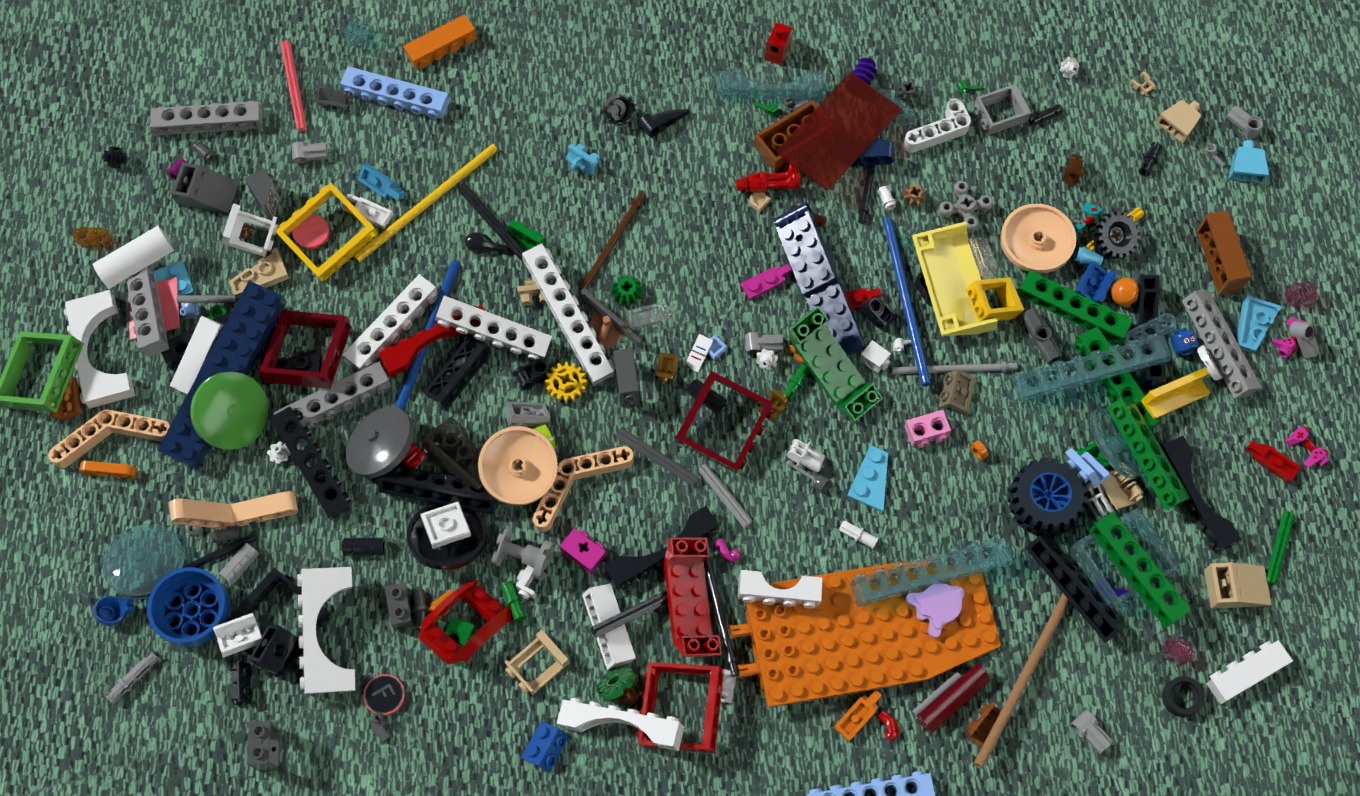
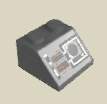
M263 168L244 180L267 219L272 221L280 202L278 194L280 189L271 173L267 174Z

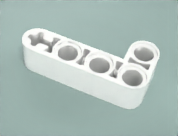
M959 99L949 100L945 110V119L907 132L903 144L904 149L907 152L913 153L965 135L968 132L971 119L963 103Z

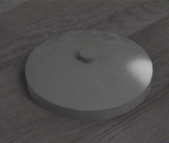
M384 407L365 417L355 428L347 444L346 461L349 468L363 478H376L395 468L406 456L413 442L414 424L411 417L398 407Z

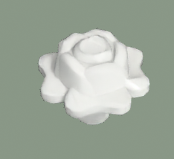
M1067 57L1061 63L1060 71L1063 73L1064 78H1072L1073 75L1078 73L1079 64L1076 62V58Z
M762 349L761 352L757 353L756 363L760 364L759 367L762 369L771 370L772 367L777 366L778 356L774 355L773 350Z
M281 441L277 444H272L270 446L271 450L267 452L270 456V461L277 464L288 461V456L291 455L286 445Z

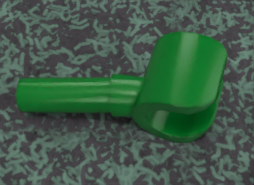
M965 80L959 81V86H956L961 94L969 90L983 89L982 85H967Z
M756 101L754 102V106L766 111L770 117H774L779 113L777 111L778 106L774 103L768 107Z

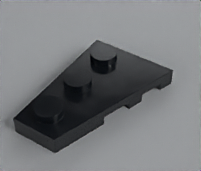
M321 345L315 346L313 350L307 352H298L296 356L290 358L283 357L277 359L274 368L320 372ZM261 376V381H262V384H263V385H265V384H276V383H266V382L264 381L263 377Z

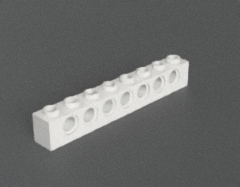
M540 244L523 252L522 260L590 382L595 386L614 375V364L605 357L606 351L602 343L598 344L596 341L597 335L593 327L589 328L586 323L588 321L584 311L580 312L577 307L579 305L575 295L571 296L568 291L570 290L566 279L562 280L559 275L561 270L557 264H553L550 250L548 248L545 249L543 244ZM546 264L547 268L540 269L538 265ZM553 279L556 281V283L554 285L547 284V281ZM558 295L565 297L563 301H558L555 298ZM566 311H572L574 315L572 317H567L564 315V313ZM575 327H581L583 331L581 333H576L573 331V329ZM584 343H590L592 347L590 349H584L582 345ZM593 359H599L601 361V364L593 365L591 361Z

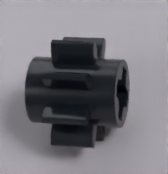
M111 146L109 151L104 150L103 159L104 162H107V166L121 168V163L126 164L127 156L126 153H123L122 148Z

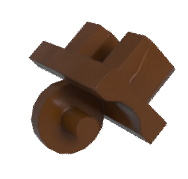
M1072 154L1070 162H1065L1064 182L1066 184L1076 185L1080 177L1083 178V156Z

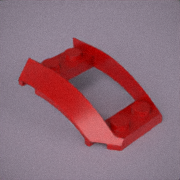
M479 579L469 580L451 593L422 622L419 639L448 665L457 664L458 661H465L467 663L481 646L513 619L510 606L508 605L504 608L477 585ZM461 599L488 621L463 647H460L435 625Z

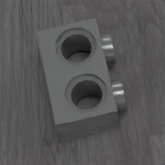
M406 583L385 586L390 623L393 629L398 630L414 626L409 590Z

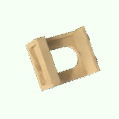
M543 630L539 631L536 634L537 638L510 662L505 661L507 666L505 671L512 679L516 677L521 682L518 686L525 694L529 692L532 696L569 664L568 658ZM545 647L556 662L534 681H525L519 674L521 666L541 648Z

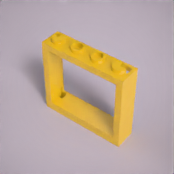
M332 183L322 187L315 197L308 199L306 205L296 210L292 217L286 222H282L275 231L322 282L378 235L373 225ZM335 195L365 227L317 268L287 235L329 198Z

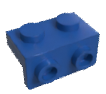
M1095 261L1091 262L1075 291L1079 295L1093 299L1096 303H1101L1106 299V293L1114 284V278L1117 273L1115 271L1107 272Z
M541 721L521 758L550 773L569 736L559 728Z

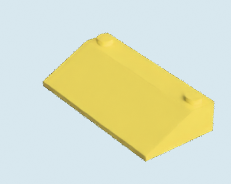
M967 222L912 235L941 336L973 335L997 330V318L978 322L965 291L975 280H981L967 235Z

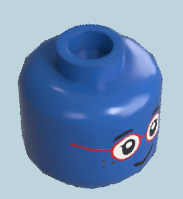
M1187 328L1176 330V335L1171 337L1175 353L1181 354V357L1196 353L1199 342L1195 331H1187Z

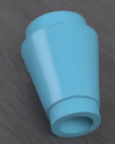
M1083 246L1077 247L1073 260L1077 264L1089 265L1095 261L1100 266L1103 256Z

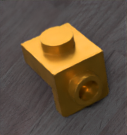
M660 352L655 376H659V380L670 382V379H674L679 356Z
M775 389L771 391V395L767 398L773 402L771 408L774 411L768 419L772 423L788 405L787 396L782 391ZM761 405L758 408V412L761 413L765 406Z

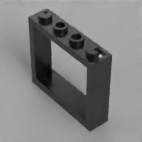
M273 568L228 618L227 622L251 614L279 582L296 595H302V589L277 569ZM323 606L317 617L316 632L320 627H325L330 621L329 617L331 614ZM299 638L295 642L294 649L286 658L283 668L278 674L272 673L275 677L285 674L289 669L288 664L293 658L297 659L302 654L303 649L299 648ZM248 648L244 651L251 656L254 650Z

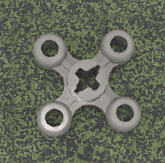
M958 181L953 189L954 194L959 199L958 202L954 204L948 201L942 202L938 213L943 218H948L952 214L958 213L959 216L964 218V222H967V232L972 233L978 226V220L973 217V212L975 210L989 211L992 208L993 200L988 195L974 200L972 196L967 195L969 190L968 184L965 181Z

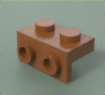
M72 376L70 378L57 413L50 412V417L64 421L82 413L79 385L76 377Z
M993 701L990 705L985 703L978 712L981 715L977 721L973 719L966 728L969 732L965 737L980 749L1001 712L995 707L996 703Z

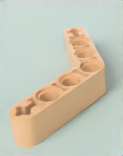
M103 410L49 451L48 457L58 468H66L111 433L162 442L170 424L160 419ZM145 426H149L148 429L142 431ZM96 431L94 435L90 436L91 432ZM80 443L78 447L74 448L75 444Z
M624 446L562 460L558 465L552 487L542 497L534 513L533 523L536 530L547 532L551 528L574 480L631 467L634 462L632 450ZM626 455L627 460H624L622 456ZM604 459H608L611 461L607 465H603L601 463V461ZM586 463L592 465L589 469L582 468ZM568 467L573 469L570 473L563 472ZM556 485H564L562 490L554 489ZM550 501L556 503L555 506L551 508L547 507L546 504ZM545 517L546 522L539 524V520L542 521Z
M293 491L281 492L234 504L191 499H174L169 502L171 523L226 529L235 525L240 527L249 525V522L256 521L258 523L298 513L296 494Z

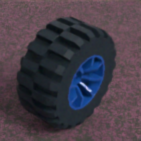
M1041 458L1039 462L1033 460L1029 465H1024L1017 473L1009 488L1008 502H1011L1009 505L1010 512H1015L1014 520L1016 522L1020 520L1023 523L1021 527L1024 530L1028 527L1032 529L1031 534L1034 535L1042 532V534L1050 535L1052 533L1053 536H1059L1062 531L1063 533L1069 531L1083 515L1088 502L1086 497L1088 494L1087 487H1083L1085 481L1082 477L1079 478L1077 476L1078 471L1076 469L1071 470L1068 467L1070 464L1066 462L1063 464L1058 463L1059 459L1053 458L1051 461H1048V458Z

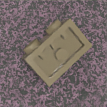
M959 369L947 373L944 378L943 391L939 397V407H950L960 413H968L976 378Z

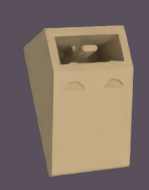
M1231 562L1212 563L1204 570L1211 609L1272 605L1264 566Z

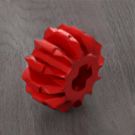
M412 442L408 453L402 461L408 467L415 468L425 459V454Z

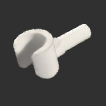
M897 338L893 343V351H903L904 346L912 344L911 340Z

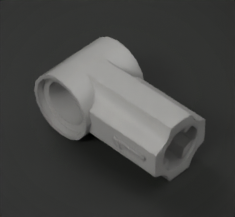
M1238 105L1234 106L1226 116L1249 139L1256 138L1263 126L1261 118L1249 115Z
M295 142L292 144V162L295 165H299V163L308 164L309 161L328 159L329 157L327 142L316 144Z
M1301 321L1293 322L1290 327V335L1297 338L1303 357L1308 359L1316 357L1320 353L1315 338L1317 334L1316 326Z
M759 332L747 333L745 335L746 354L758 353L762 349L783 352L782 334L762 335Z
M1087 710L1082 712L1070 724L1071 728H1075L1079 733L1078 735L1081 738H1085L1099 754L1114 742L1099 727L1097 719Z

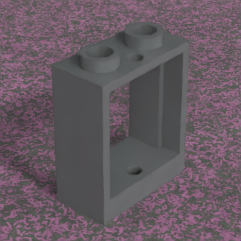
M632 348L614 350L613 358L621 407L625 406V408H633L636 404H640Z
M249 721L247 765L258 772L279 771L282 729L272 721ZM276 747V751L272 752V748Z

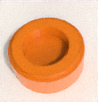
M977 440L971 444V450L979 460H984L989 456L986 447Z

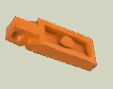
M875 690L869 698L866 695L860 697L833 728L850 742L876 713L879 707L875 703L882 695Z

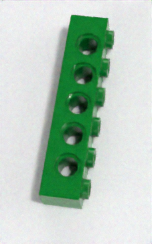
M1030 270L1018 291L1019 297L1087 330L1098 326L1107 340L1118 345L1123 341L1133 321L1126 315L1111 310L1108 306L1100 305L1094 302L1093 299L1079 295L1075 290L1067 289L1058 282L1046 279L1040 273ZM1037 288L1043 289L1044 292L1039 291ZM1054 296L1061 298V300L1055 299ZM1089 313H1093L1096 317L1090 316ZM1106 321L1111 322L1113 325H1108Z
M1098 326L1079 335L1075 341V349L1084 356L1087 367L1096 374L1097 382L1105 387L1107 397L1111 401L1116 402L1123 398V395L1131 396L1150 430L1157 427L1161 422V418L1153 419L1141 402L1145 397L1144 393ZM1091 349L1097 350L1098 353L1092 352ZM1101 364L1107 365L1109 369L1103 368ZM1112 380L1118 381L1119 384L1113 383Z
M1132 397L1120 398L1107 406V411L1165 511L1190 499Z
M1114 512L1095 523L1088 530L1165 629L1191 611L1186 600L1181 598L1174 585L1165 578L1161 569L1153 563L1147 551L1138 544L1135 536L1126 529L1122 520ZM1151 582L1156 585V588L1151 585Z

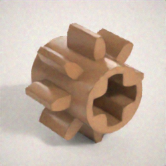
M910 184L909 190L904 189L903 194L905 196L903 202L907 201L909 207L916 205L918 208L920 202H925L926 190H922L920 185L913 186Z

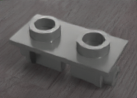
M315 87L314 94L317 96L312 102L318 103L321 106L332 105L338 109H345L352 103L350 100L351 93H348L346 90L334 89V95H331L332 88Z

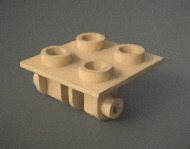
M1122 464L1117 466L1116 470L1110 471V477L1100 484L1116 510L1139 503L1144 498L1143 492L1136 481L1129 484L1133 476L1129 477L1131 475L1130 472Z

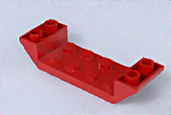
M669 538L664 571L673 643L682 657L722 655L720 636L712 635L703 563L709 558L707 538Z

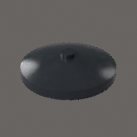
M432 503L419 510L408 525L407 543L411 554L421 564L438 570H452L468 565L482 553L486 545L487 527L482 515L476 511L462 509L471 536L433 549L420 514L446 505Z

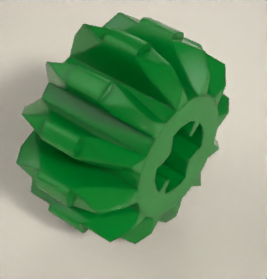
M625 274L624 279L618 276L617 282L612 283L611 294L614 295L613 299L619 301L620 305L626 302V305L629 307L631 301L636 305L637 299L642 298L641 293L643 292L640 280H635L634 275L628 278Z

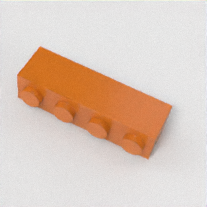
M464 14L403 47L407 58L415 70L425 68L434 60L442 59L444 55L450 52H456L459 47L465 44L473 43L477 36L475 28Z

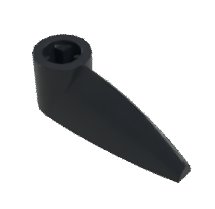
M674 109L655 115L645 114L640 118L638 125L652 138L688 115L690 110Z

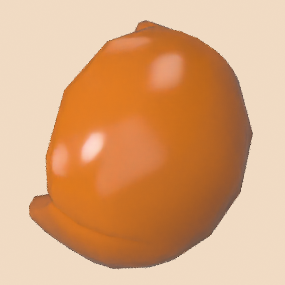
M1124 277L1113 284L1111 296L1113 301L1120 307L1129 308L1132 303L1138 301L1140 288L1134 279Z

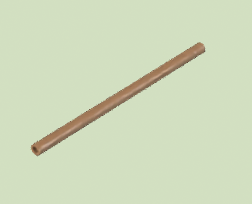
M1064 594L1060 597L974 761V765L980 769L984 768L1070 603Z

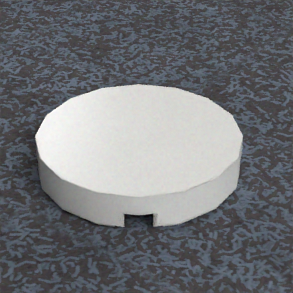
M1205 345L1200 346L1197 351L1201 360L1205 363L1207 371L1214 380L1222 379L1223 377Z

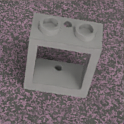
M1016 84L977 97L973 106L975 114L981 118L982 128L987 130L989 135L1028 122L1031 111ZM1009 99L1017 115L993 123L985 106Z

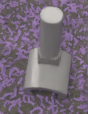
M1210 143L1209 149L1205 147L1204 154L1215 159L1223 167L1225 163L1215 153L1216 145Z

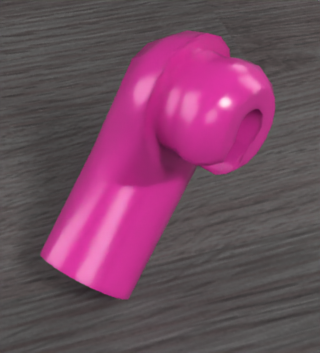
M719 538L714 542L719 554L731 563L737 562L741 558V554L737 549L731 552L727 548L723 538Z

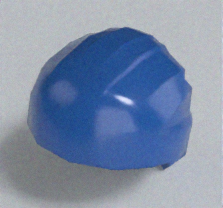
M116 596L102 597L94 606V618L102 625H117L127 614L133 612L134 608L131 607L133 598H125L123 600Z

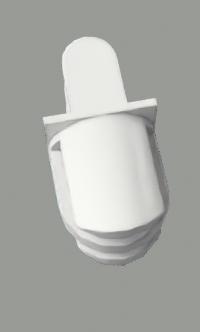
M794 439L787 457L797 462L796 466L800 463L814 472H819L825 455L809 447L810 442L805 444L798 439Z
M1087 483L1085 487H1087V491H1090L1092 497L1088 498L1087 503L1096 520L1100 519L1099 513L1104 517L1107 515V511L1109 513L1114 512L1101 485L1096 487L1100 492L1096 494L1094 491L1095 487Z

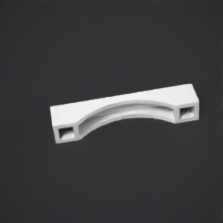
M571 698L570 701H562L556 724L564 729L583 732L600 724L623 723L645 732L659 748L679 751L684 726L677 718L667 716L666 719H662L654 713L641 715L639 711L628 709L627 712L620 711L621 708L609 705L608 708H605L596 702L584 704L582 700Z

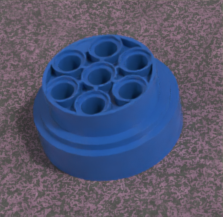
M195 567L177 569L164 576L153 588L147 604L148 619L154 631L170 644L179 647H196L212 640L216 636L213 627L226 623L230 612L229 595L223 584L210 572ZM199 589L197 595L191 596L194 590ZM216 597L215 602L211 605H208L209 600L211 598ZM181 600L180 605L174 607L175 602ZM198 608V612L191 616L192 610ZM211 617H215V621L208 625V620ZM180 619L179 625L173 627V623ZM197 628V632L190 636L191 630Z

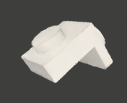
M529 565L525 570L522 569L517 577L519 581L516 584V588L519 591L518 594L523 598L529 599L531 597L535 599V591L528 588L533 580L534 569Z
M723 669L725 672L721 702L732 703L736 677H731L730 670Z

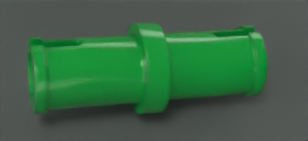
M800 364L795 375L790 377L789 384L783 392L789 402H792L797 391L802 389L804 380L811 372L809 368L806 369L807 366L804 364Z
M512 581L502 583L500 587L506 598L505 603L506 606H510L514 621H523L527 616L521 605V597L517 595Z

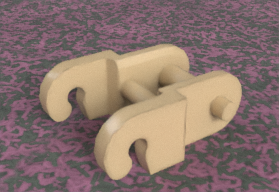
M1142 72L1140 76H1144L1145 83L1141 85L1132 79L1129 81V84H1133V88L1139 90L1146 97L1150 90H1156V85L1150 80L1151 77L1146 72Z

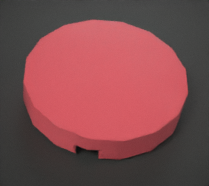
M314 214L310 215L292 231L295 242L301 248L308 250L317 249L323 243L325 244L330 235L329 226L325 219Z

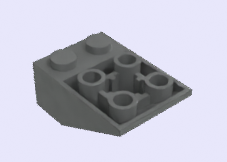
M182 162L171 195L179 205L229 214L240 182L203 166Z

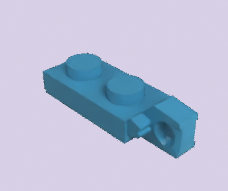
M363 164L358 181L384 198H394L397 201L404 199L406 192L398 188V184L370 164Z

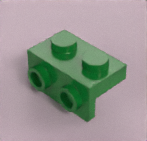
M512 220L509 223L511 235L526 251L540 244H543L545 248L544 238L540 232L530 230L526 224L520 221Z

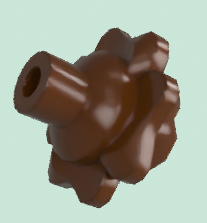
M244 223L239 238L251 237L256 227H251Z
M632 686L629 689L626 687L623 690L624 694L618 697V701L625 706L636 705L639 695L636 693L635 687Z

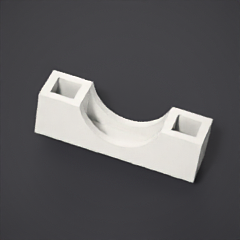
M741 570L739 574L738 599H743L742 601L746 603L763 601V604L766 605L783 603L784 606L793 607L796 604L803 605L804 608L813 609L821 603L822 577L802 576L794 587L783 590L769 585L764 579L762 572Z

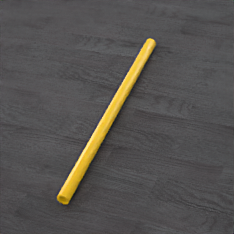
M491 144L353 255V257L360 263L498 151L496 146Z

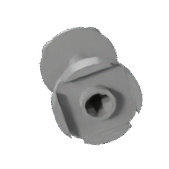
M505 528L503 534L500 533L497 538L496 545H499L497 552H494L491 562L499 566L505 554L522 559V564L534 567L533 578L542 581L546 575L543 569H546L553 557L554 542L545 540L541 549L531 545H527L525 548L510 543L512 529Z

